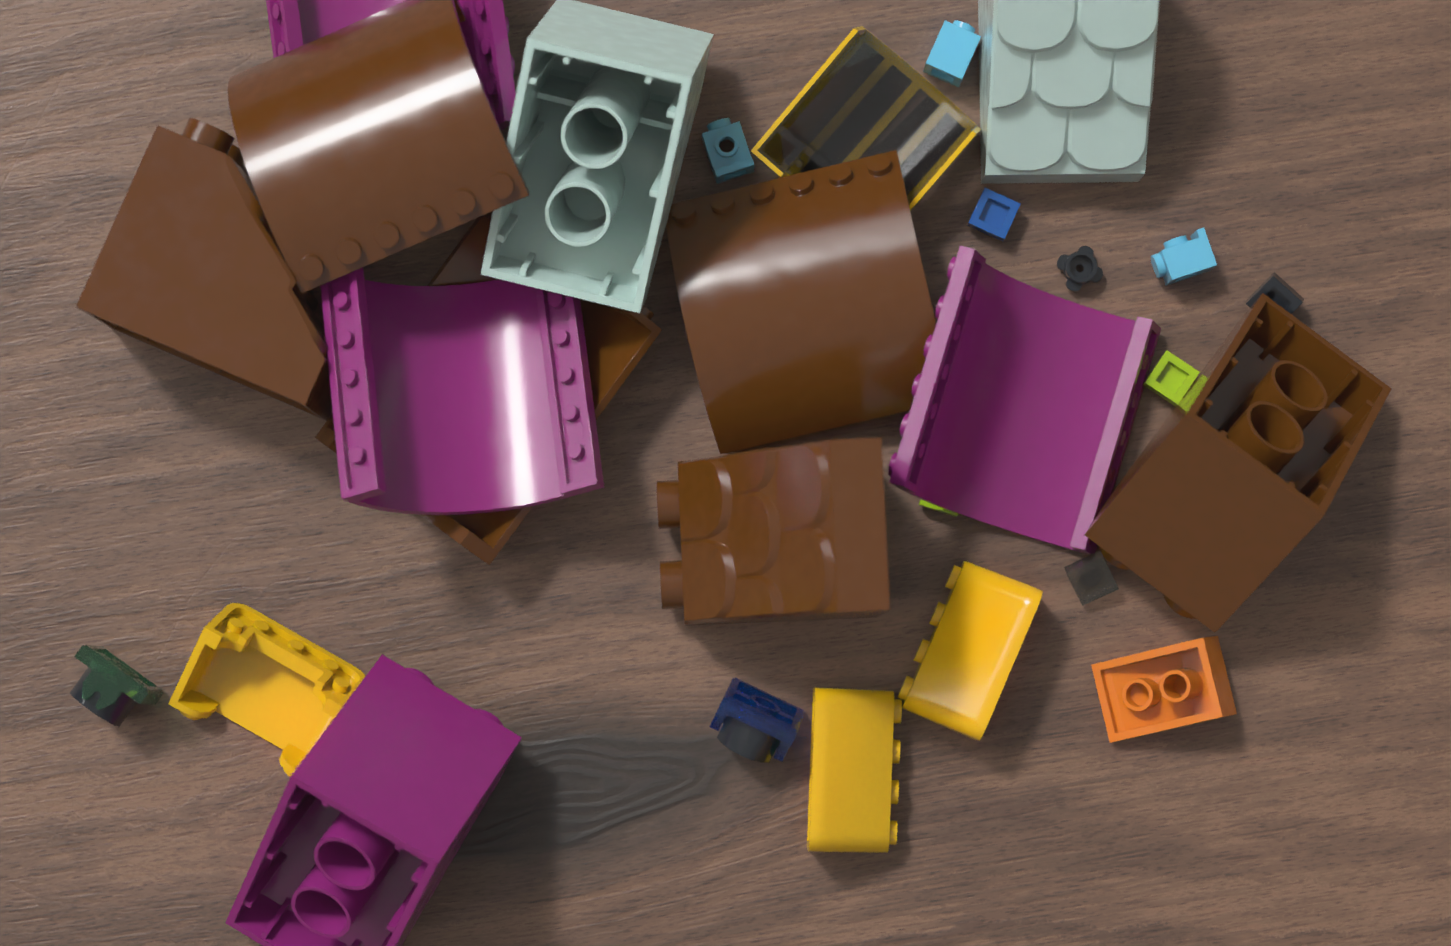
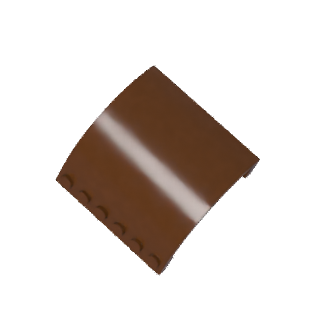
M405 0L230 77L228 81V101L241 154L264 215L289 269L297 280L301 294L529 196L527 185L503 137L467 47L460 25L467 18L459 0Z
M897 150L671 204L666 227L674 276L695 370L720 455L911 410L914 400L912 386L916 376L922 373L926 360L924 357V346L929 335L934 333L936 320Z

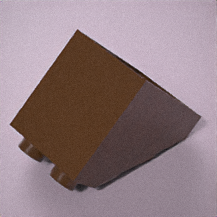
M194 118L188 119L182 135L157 125L76 307L111 329L327 421L333 408L325 328L315 313L319 302L311 290L301 294L297 280L289 269L267 222L251 179L242 170L244 160L240 148L233 145L235 138L210 124Z
M1262 293L1239 320L1190 386L1180 403L1175 406L1140 456L1113 490L1084 535L1099 546L1100 552L1109 563L1123 570H1132L1160 591L1167 604L1176 613L1186 618H1196L1215 633L1325 515L1392 388Z
M882 438L825 440L678 461V480L657 481L659 529L680 528L682 560L660 561L662 610L684 609L685 626L875 618L890 610Z

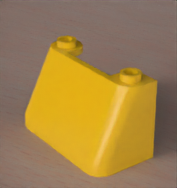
M231 603L203 628L168 704L178 709L183 716L192 720L208 718L216 711L281 748L283 751L279 757L280 765L283 767L284 772L291 776L365 678V674L352 664L257 610L244 604Z

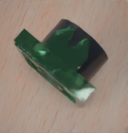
M82 645L74 656L88 666V668L73 687L70 694L91 712L115 726L120 727L137 702L139 704H157L164 694L162 692L163 689L103 646Z

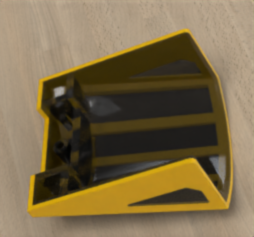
M860 26L855 27L753 147L751 152L780 177H786L897 150L911 211L981 129L905 60L867 29Z

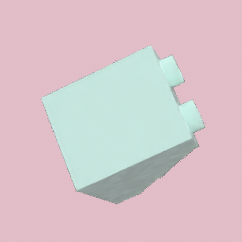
M575 0L555 1L527 38L507 138V146L527 185L529 196L493 211L481 275L628 311L641 312L647 298L699 103L714 34Z
M978 0L979 36H981L979 41L981 183L1140 181L1146 170L1160 0Z

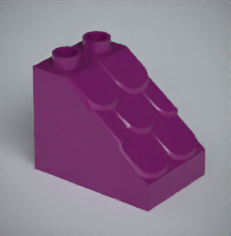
M381 655L290 776L225 923L262 946H402L500 781L522 737L505 728L501 721L492 713L482 709H473L436 687L423 672L413 668H404L388 657Z

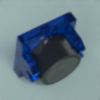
M735 677L730 682L710 724V728L719 731L717 736L719 741L740 756L761 763H769L772 757L783 762L798 733L805 712L803 709Z

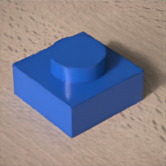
M984 187L967 226L1003 242L1021 203Z

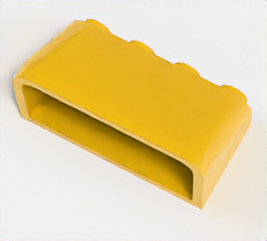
M963 561L961 567L954 565L945 584L946 588L951 589L945 604L937 603L929 621V624L935 626L929 641L921 640L913 661L919 663V666L913 678L908 675L906 676L898 698L904 700L902 709L979 741L993 714L1038 608L1043 591L986 568Z
M813 688L807 826L808 851L888 853L889 845L897 844V821L890 820L891 804H898L899 780H892V764L900 763V740L893 739L894 723L901 724L902 699H894V691Z

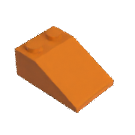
M1218 636L1202 637L1091 665L1110 743L1237 714Z

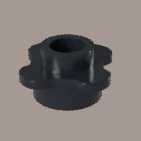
M1081 246L1077 252L1069 256L1061 255L1057 260V268L1064 272L1067 279L1066 287L1070 291H1079L1082 285L1088 282L1097 283L1103 276V270L1097 266L1096 259L1093 256L1094 251L1089 246ZM1078 265L1083 266L1082 272L1076 270Z

